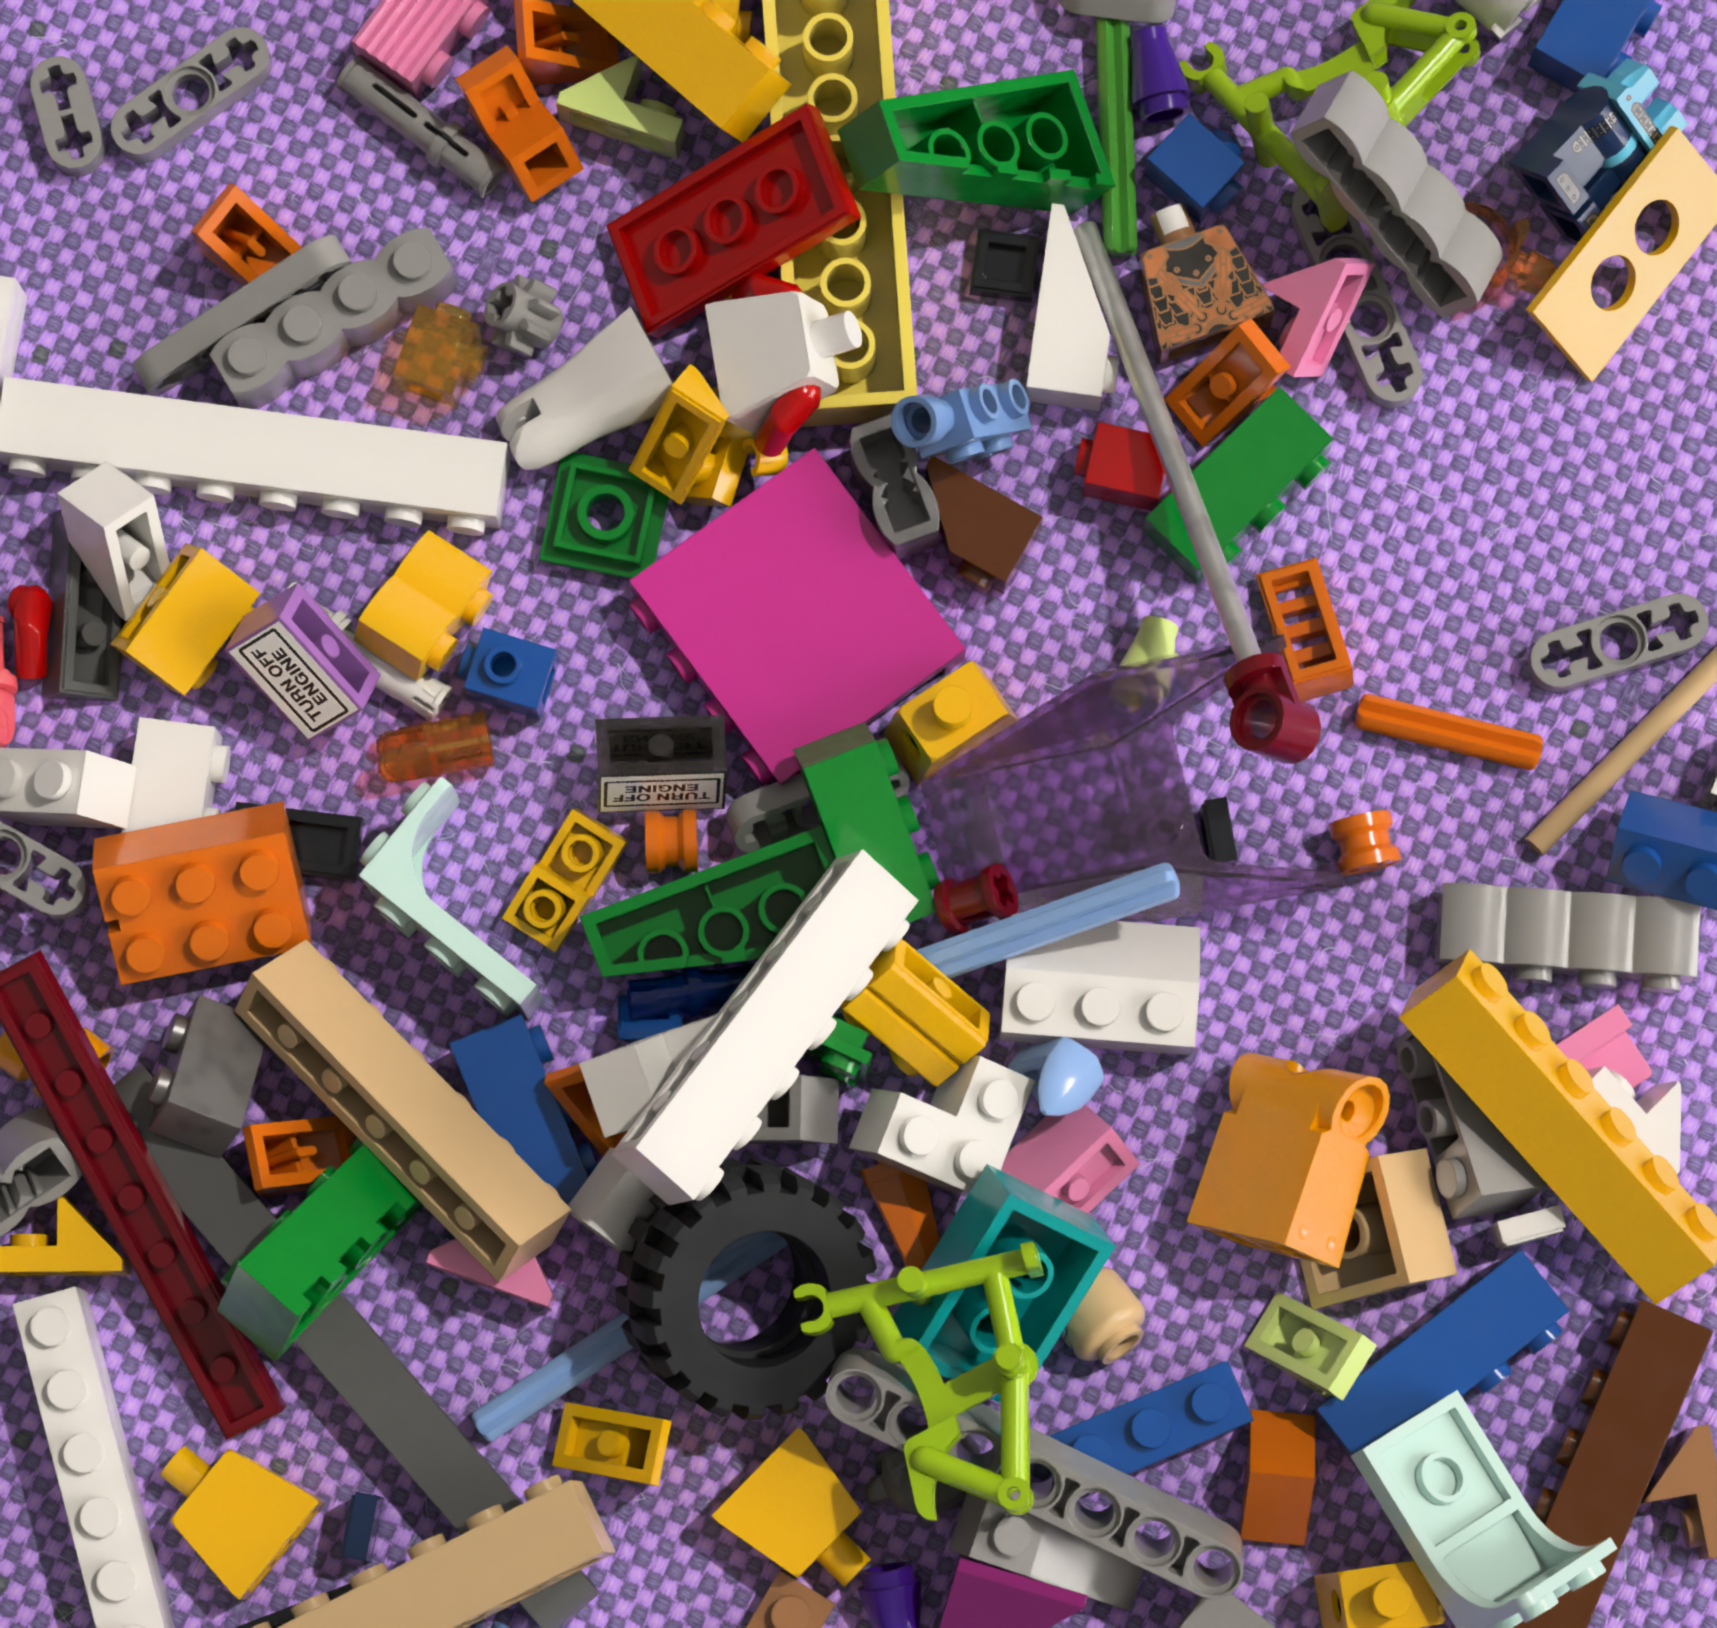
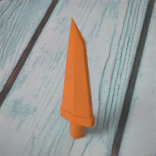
M877 1161L878 1165L860 1171L864 1185L868 1186L905 1266H914L921 1271L940 1241L928 1183Z

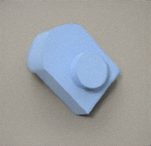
M1067 1037L1056 1038L1020 1049L1008 1065L1011 1070L1035 1080L1031 1094L1039 1103L1040 1112L1047 1116L1067 1115L1081 1109L1091 1100L1104 1081L1103 1070L1097 1056L1078 1042Z

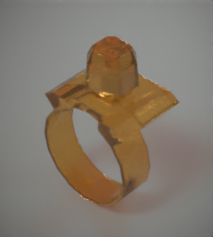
M1474 202L1464 203L1466 211L1484 216L1497 225L1506 242L1508 254L1506 264L1500 271L1493 274L1485 289L1483 296L1486 304L1497 299L1507 277L1517 282L1515 288L1532 294H1538L1554 274L1557 267L1550 259L1533 249L1530 255L1520 250L1530 229L1529 218L1515 221L1511 230L1504 218L1489 206Z

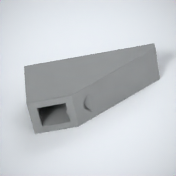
M1409 1029L1395 1041L1398 1067L1403 1077L1407 1079L1417 1109V1125L1421 1134L1427 1140L1436 1167L1437 1186L1440 1193L1446 1198L1453 1220L1519 1210L1548 1186Z

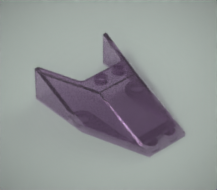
M1278 627L1254 633L1261 653H1278L1287 647L1284 634ZM1229 640L1091 673L920 782L944 879L953 878L958 882L981 874L984 867L999 862L1005 866L1012 877L1018 893L1019 912H1025L1163 862L1170 863L1180 883V895L1178 898L1121 919L1154 922L1345 886L1342 872L1335 862L1309 869L1218 862L1209 859L1202 851L1174 738L1173 727L1180 715L1225 687L1223 682L1224 675L1230 667L1237 663Z

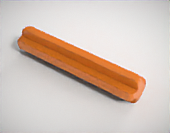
M1369 693L1364 694L1359 700L1355 716V726L1362 730L1526 770L1535 769L1539 763L1543 748V738L1537 734Z

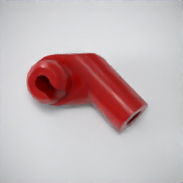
M18 585L12 589L7 598L8 611L14 617L15 675L22 679H39L47 676V638L53 602L47 591L38 585Z

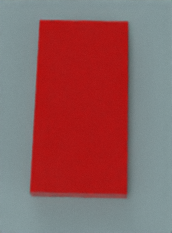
M807 103L607 224L606 227L646 333L660 338L705 311L706 304L722 301L732 295L751 276L755 274L766 275L861 218V215L819 108Z

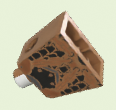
M1183 203L1168 206L1150 216L1160 246L1142 253L1138 268L1155 356L1159 365L1220 344L1239 324L1251 318L1260 329L1271 324L1275 311L1272 301L1224 224L1196 233L1186 206Z

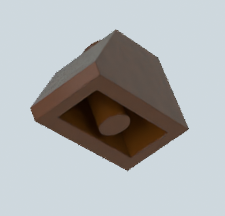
M931 457L926 465L925 480L931 487L938 503L940 515L939 530L948 562L957 568L954 574L955 577L968 587L983 594H987L990 588L1005 594L1041 531L1043 517L942 460Z

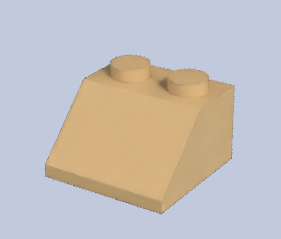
M1426 1148L1369 1158L1339 1268L1300 1259L1312 1309L1405 1289L1458 1274Z

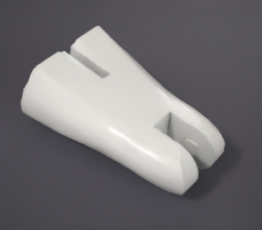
M630 306L559 368L506 403L497 412L495 419L502 436L510 441L509 448L517 464L525 470H537L563 459L598 438L655 417L673 381Z

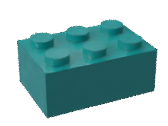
M986 1164L921 1271L1021 1249V1243L1034 1241L1039 1251L1044 1276L1030 1278L1029 1274L1009 1278L1023 1343L1035 1352L1040 1369L1116 1246L1092 1215ZM983 1285L934 1295L932 1300L924 1306H916L910 1301L901 1303L892 1317L902 1337L918 1341L934 1361L940 1375L950 1380L990 1360L993 1353L997 1350ZM1000 1393L990 1399L1000 1403Z

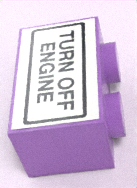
M299 583L294 584L244 615L225 649V652L234 660L238 670L255 683L275 705L279 715L286 722L292 724L307 742L312 741L362 711L381 676L378 670Z

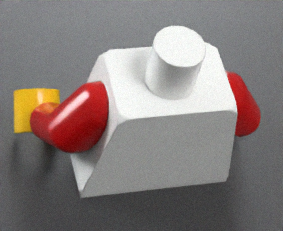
M755 274L723 301L706 304L705 310L720 402L729 414L727 421L751 433L757 432L755 438H747L742 443L745 454H756L755 466L750 470L751 475L774 476L787 467V444L792 436L819 407L820 400L835 393L839 386L834 355L859 348L862 344V333L859 323L851 311H844L828 317L824 305L805 295L798 285L767 275Z

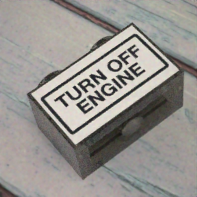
M724 715L595 719L594 762L597 813L725 809L727 758Z

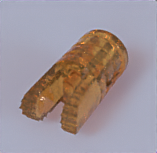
M485 710L476 711V713L469 715L467 713L460 714L458 717L453 718L444 717L437 721H423L422 724L401 727L398 730L391 729L389 732L384 731V734L379 735V739H376V751L379 754L378 774H381V779H386V782L401 783L403 780L411 781L427 777L436 778L441 777L443 774L450 773L452 775L464 770L473 771L478 770L480 767L486 766V768L496 766Z

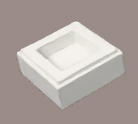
M1557 1205L1497 1221L1490 1226L1495 1247H1500V1250L1555 1236L1563 1232V1228L1566 1225L1561 1207Z

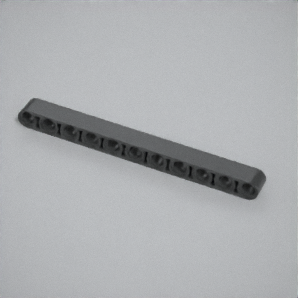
M139 1062L117 1081L114 1087L181 1211L225 1262L232 1267L245 1253L249 1254L264 1240V1235L278 1218L223 1155L219 1158L148 1130L155 1106L147 1103L146 1097L154 1075L143 1063ZM342 1293L295 1341L461 1535L469 1531L465 1521L471 1516L498 1504H501L504 1512L523 1504L516 1493ZM580 1570L519 1602L542 1628H561L600 1592L586 1574Z

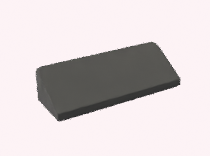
M58 510L53 518L48 592L53 602V609L47 638V676L43 677L42 696L44 698L66 700L118 701L121 653L110 644L123 628L124 619L118 616L68 541L61 510Z

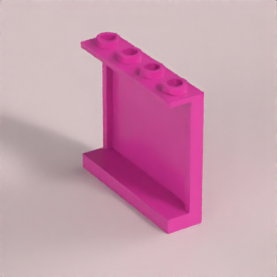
M815 447L629 580L632 593L636 597L628 603L629 608L650 635L659 629L673 647L672 650L665 654L668 661L687 685L695 679L699 682L711 698L703 704L704 709L709 716H720L719 730L724 735H727L732 730L737 733L748 748L740 756L752 775L762 786L769 781L773 783L778 782L781 786L795 775L801 773L793 749L863 722L866 725L940 671L945 675L965 661L966 648Z

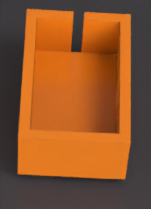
M284 801L94 838L92 873L104 920L109 922L108 936L121 985L281 954L306 939L312 945L311 914Z

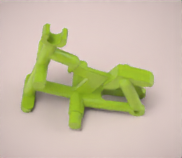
M1369 0L1351 15L1353 32L1358 43L1317 66L1300 71L1285 66L1241 85H1237L1227 75L1228 69L1223 50L1217 44L1210 41L1204 45L1207 60L1211 64L1208 69L1203 71L1194 70L1185 60L1179 64L1192 92L1203 94L1208 90L1250 134L1258 164L1265 168L1278 164L1318 206L1320 221L1329 232H1336L1346 224L1348 211L1336 198L1330 184V179L1315 171L1302 158L1295 145L1274 124L1269 99L1287 92L1288 96L1293 100L1303 101L1308 96L1314 94L1318 85L1352 70L1365 78L1379 92L1388 108L1390 118L1407 128L1413 119L1462 68L1471 67L1480 59V45L1475 39L1477 25L1475 18L1471 14L1457 12L1451 16H1444L1410 9L1409 7L1416 0ZM1459 27H1465L1463 30H1457ZM1388 45L1425 52L1392 88L1389 86L1387 75L1381 71H1376L1388 62ZM1462 50H1469L1467 53H1461Z
M1034 1241L1021 1243V1249L925 1271H920L914 1266H907L899 1272L897 1277L833 1292H828L820 1284L814 1283L803 1284L793 1290L797 1301L816 1298L823 1303V1313L817 1320L800 1324L801 1330L805 1335H823L835 1324L834 1318L860 1312L882 1357L889 1363L901 1362L910 1375L921 1399L928 1429L907 1439L904 1443V1454L915 1505L918 1513L925 1520L931 1522L938 1521L935 1506L937 1481L1003 1506L1012 1515H1023L1030 1511L1034 1504L1035 1498L1030 1488L1029 1385L1036 1379L1039 1371V1361L1035 1352L1023 1343L1009 1278L1029 1274L1030 1278L1044 1276L1039 1251ZM983 1285L997 1350L993 1353L990 1360L944 1383L937 1366L925 1348L914 1339L902 1337L887 1306L908 1301L916 1306H924L932 1300L934 1295ZM999 1393L1001 1475L948 1454L962 1437L957 1416ZM1020 1492V1497L1017 1500H1011L1014 1493Z

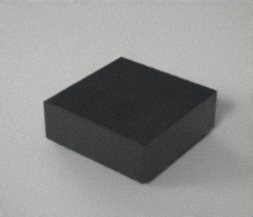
M978 229L969 295L1032 303L1040 237Z
M1227 797L1204 800L1198 816L1208 869H1211V872L1234 869L1238 858Z

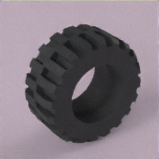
M728 1158L719 1166L724 1171L721 1181L701 1201L692 1200L668 1205L655 1194L649 1201L656 1209L647 1221L636 1216L627 1232L636 1238L632 1252L620 1251L616 1270L627 1277V1285L618 1286L615 1289L616 1307L629 1318L621 1326L628 1343L640 1351L639 1360L666 1385L688 1401L697 1403L708 1412L723 1417L733 1412L742 1420H761L766 1415L765 1408H769L777 1415L783 1416L799 1409L800 1405L797 1398L806 1395L816 1401L826 1394L828 1385L826 1380L830 1377L834 1361L841 1353L852 1349L856 1341L866 1344L870 1334L859 1312L834 1318L835 1324L823 1335H805L801 1330L800 1324L817 1320L823 1313V1303L816 1298L797 1301L793 1290L807 1283L820 1284L828 1292L868 1284L871 1282L866 1279V1274L874 1273L877 1266L873 1250L859 1242L863 1240L865 1231L855 1216L844 1211V1203L829 1191L786 1167L782 1169L769 1161L750 1158L744 1165L733 1158ZM771 1231L780 1235L789 1246L794 1266L793 1286L783 1311L767 1329L750 1339L730 1344H719L711 1340L704 1333L698 1309L700 1287L710 1264L725 1247L743 1236Z

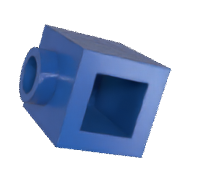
M1189 113L1147 157L1144 176L1176 204H1185L1189 216L1200 224L1212 210L1218 216H1221L1241 195L1244 187L1238 182L1242 178L1245 162L1240 158L1242 155L1240 147L1229 135L1217 128L1210 132Z
M483 627L478 644L468 641L459 665L458 678L466 680L464 689L468 699L541 720L560 659L556 649Z

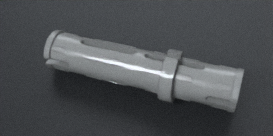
M361 55L354 57L344 67L336 81L337 88L347 93L380 118L386 125L392 127L425 152V161L435 169L443 166L475 190L481 198H486L498 186L505 175L506 165L498 162L465 137L466 130L456 121H452L449 124L412 97L410 93L403 90L366 62V59Z

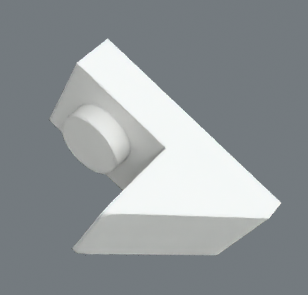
M1605 1066L1588 1069L1587 1072L1591 1076L1596 1091L1611 1107L1619 1108L1630 1118L1635 1127L1637 1137L1654 1156L1660 1155L1665 1158L1674 1168L1676 1174L1680 1172L1681 1084L1679 1081L1656 1084L1635 1101L1634 1089L1620 1074L1613 1070H1608Z

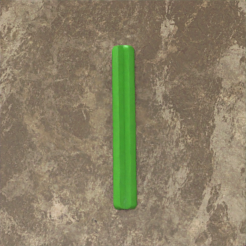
M1098 17L1096 19L1099 139L1116 185L1101 195L1103 242L1109 257L1124 258L1135 255L1138 247L1133 108L1131 107L1130 21Z

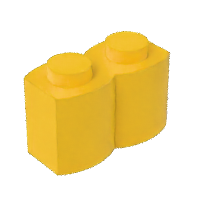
M428 530L410 550L394 575L380 588L358 619L354 641L415 681H418L430 667L439 672L457 647L458 639L453 637V635L465 622L472 627L475 626L488 609L493 599V594L487 591L492 570Z

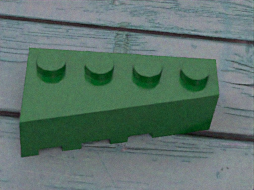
M1074 69L879 100L837 130L858 190L1051 211V205L1054 203L1064 205L1067 213L1074 214L1116 186Z
M822 826L582 915L580 920L602 978L759 960L835 859Z
M358 1137L348 1149L352 1156L338 1169H335L332 1165L329 1166L308 1189L306 1193L308 1198L293 1212L290 1209L286 1210L263 1237L264 1240L249 1254L245 1253L220 1281L226 1287V1291L217 1311L275 1362L424 1207Z

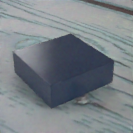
M360 1492L352 1495L341 1553L344 1554L343 1557L372 1562L384 1497Z

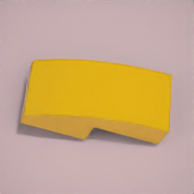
M573 808L541 861L532 867L502 919L547 948L557 952L580 920V916L585 913L630 841L579 808Z

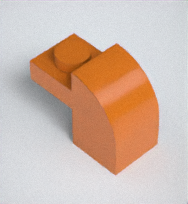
M508 45L455 78L470 107L467 110L499 161L506 165V171L531 203L584 169L564 129L540 101L522 64Z

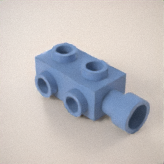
M1010 379L1003 383L990 385L982 383L974 387L958 389L937 398L929 394L908 396L901 399L895 405L891 414L892 431L899 442L907 447L918 448L921 459L946 455L948 464L958 463L976 456L978 459H983L1005 452L1014 447L1011 439L1012 436L1032 429L1028 416V395L1023 385L1017 379Z

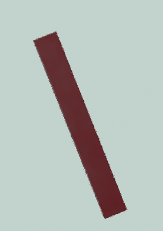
M39 950L1 970L0 1023L225 1439L227 1440L281 1413L287 1406L252 1341L217 1311L225 1291L42 951Z

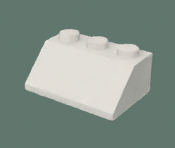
M1112 921L1005 959L999 1040L1040 1044L1056 1038L1067 1037L1089 1048L1191 1056L1196 1043L1200 987V927Z

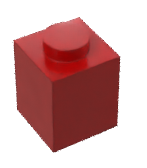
M1098 422L1094 440L1081 439L1073 475L1085 477L1082 496L1153 511L1158 505L1165 472L1150 433Z

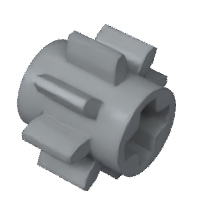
M519 274L515 276L513 284L510 282L499 284L489 295L484 309L486 323L496 328L490 342L513 354L517 351L527 357L532 355L534 347L544 349L551 345L558 336L563 322L561 309L551 303L557 290L535 278L529 280Z

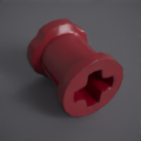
M999 862L984 867L981 874L958 882L953 878L941 880L934 888V904L937 915L942 925L952 935L968 932L971 924L992 917L1002 920L1015 915L1018 911V893L1012 877L1005 866Z

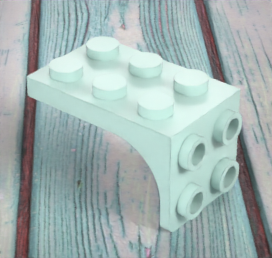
M440 777L432 786L423 782L403 805L401 812L407 817L391 836L386 832L380 833L365 850L360 862L366 867L359 874V877L370 893L378 898V901L373 906L381 912L379 915L407 938H410L416 930L429 939L424 945L430 952L429 955L457 978L467 970L478 979L474 987L480 992L479 995L507 1018L516 1009L529 1020L544 1001L538 986L435 904L426 894L423 882V862L427 848L438 830L456 810L460 799L453 785L443 777Z
M1458 1390L1351 1455L1352 1460L1455 1628H1513L1522 1621L1526 1623L1558 1604L1557 1598L1570 1589L1573 1592L1605 1573L1606 1569L1600 1560L1618 1549L1611 1537L1591 1546H1578L1561 1539L1550 1531L1526 1502Z

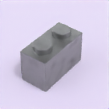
M199 995L185 1016L178 1013L174 1014L166 1030L162 1049L170 1052L166 1068L160 1066L157 1069L147 1093L146 1102L155 1106L148 1130L220 1158L241 1130L265 1042L234 1011L235 1008Z

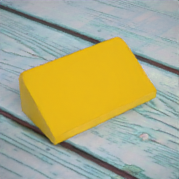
M689 364L671 385L628 469L629 472L680 505L685 501L729 418V414L702 374L692 364Z

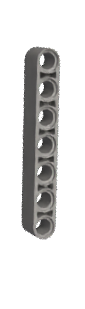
M865 1348L849 1349L841 1353L834 1361L825 1396L827 1407L838 1420L904 1452V1443L907 1439L928 1429V1423L925 1425L911 1424L900 1413L902 1409L910 1405L923 1406L918 1391L902 1364L889 1363L881 1354ZM850 1376H860L871 1382L875 1390L866 1396H854L844 1390L841 1381ZM981 1403L957 1416L962 1436L959 1441L967 1435L979 1434L989 1439L993 1448L986 1453L974 1454L964 1449L958 1441L948 1454L1001 1475L1000 1412ZM1030 1427V1464H1042L1050 1469L1053 1475L1044 1482L1035 1483L1030 1481V1488L1035 1499L1028 1513L1201 1597L1209 1599L1224 1598L1237 1589L1243 1577V1543L1235 1528L1198 1508ZM1020 1492L1014 1493L1011 1500H1017L1020 1497ZM1098 1492L1107 1496L1112 1504L1102 1511H1091L1084 1508L1078 1500L1087 1493ZM1158 1521L1168 1526L1171 1533L1163 1539L1151 1540L1141 1535L1138 1528L1146 1522ZM1217 1550L1229 1556L1230 1561L1221 1568L1211 1569L1199 1563L1197 1558L1206 1551Z

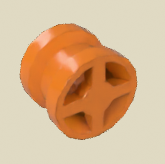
M683 809L678 816H664L658 810L645 811L647 874H660L666 867H680L685 873L699 872L696 809Z
M1389 810L1357 814L1336 820L1328 825L1330 837L1338 842L1341 856L1337 861L1339 875L1346 876L1371 872L1402 861L1399 848L1393 845L1390 840L1388 830L1392 826L1393 821Z

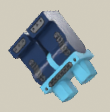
M1626 58L1608 78L1588 72L1577 85L1579 91L1571 95L1508 162L1532 197L1540 201L1538 205L1566 242L1576 245L1669 126L1677 127L1682 132L1688 125L1679 109L1670 102L1657 97L1644 110L1641 104L1656 89L1659 83L1654 73L1645 64Z

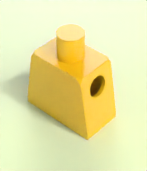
M972 660L901 706L894 713L883 736L887 738L891 748L899 754L904 767L917 786L920 787L1018 722L1019 719L984 668ZM909 735L912 737V739H913L914 742L916 743L918 749H917V748L914 746V744L912 743V741H911Z
M799 1426L711 1515L719 1524L796 1578L802 1576L817 1560L845 1587L871 1560L844 1532L862 1514L861 1510L807 1434Z
M184 1445L167 1463L160 1474L162 1478L187 1497L170 1521L228 1590L239 1600H247L326 1504L316 1495L232 1449H228L217 1463L211 1467Z
M1414 1560L1313 1575L1322 1628H1420L1447 1622L1443 1606ZM1338 1598L1340 1601L1341 1615L1338 1607Z

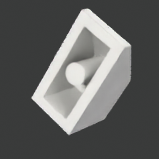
M106 461L59 491L57 497L68 541L118 616L127 621L170 563L154 495Z

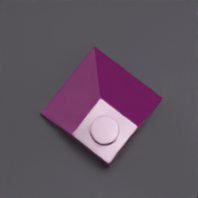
M959 1558L938 1628H1049L1084 1609L1088 1595Z

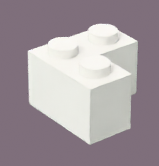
M717 1014L632 1042L579 1063L604 1138L627 1130L629 1131Z
M974 1056L965 1064L961 1063L958 1070L937 1087L930 1105L902 1092L872 1088L849 1149L953 1194L967 1197L986 1164L1001 1170L1035 1080L981 1056Z

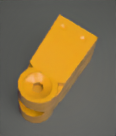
M1247 1052L1238 1057L1232 1067L1229 1079V1097L1232 1110L1223 1113L1186 1222L1241 1246L1339 1268L1370 1156L1365 1145L1377 1135L1389 1111L1390 1094L1387 1084L1378 1077L1327 1068L1307 1071L1296 1061Z

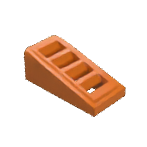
M1317 557L1256 574V581L1277 652L1286 661L1299 699L1307 701L1351 688L1354 685L1353 667ZM1311 586L1313 594L1278 603L1276 595ZM1318 610L1320 617L1288 626L1285 625V619ZM1323 635L1326 637L1327 642L1296 651L1293 650L1292 644Z

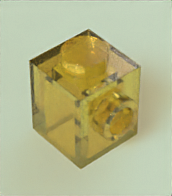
M438 302L435 309L420 304L417 305L393 372L398 389L458 408L467 380L478 381L488 352V346L481 344V332L478 323L471 321V313L460 307L443 302Z

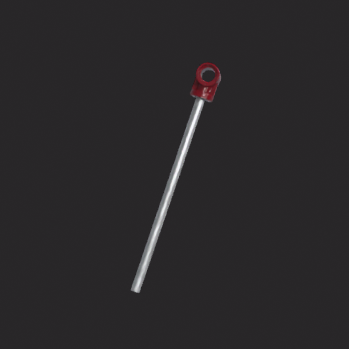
M1093 221L1080 223L1073 231L1237 661L1225 673L1223 679L1228 695L1234 705L1229 722L1231 736L1237 745L1245 750L1283 764H1296L1305 760L1314 751L1319 741L1321 732L1319 715L1313 706L1299 699L1284 657L1277 653H1261L1097 224Z

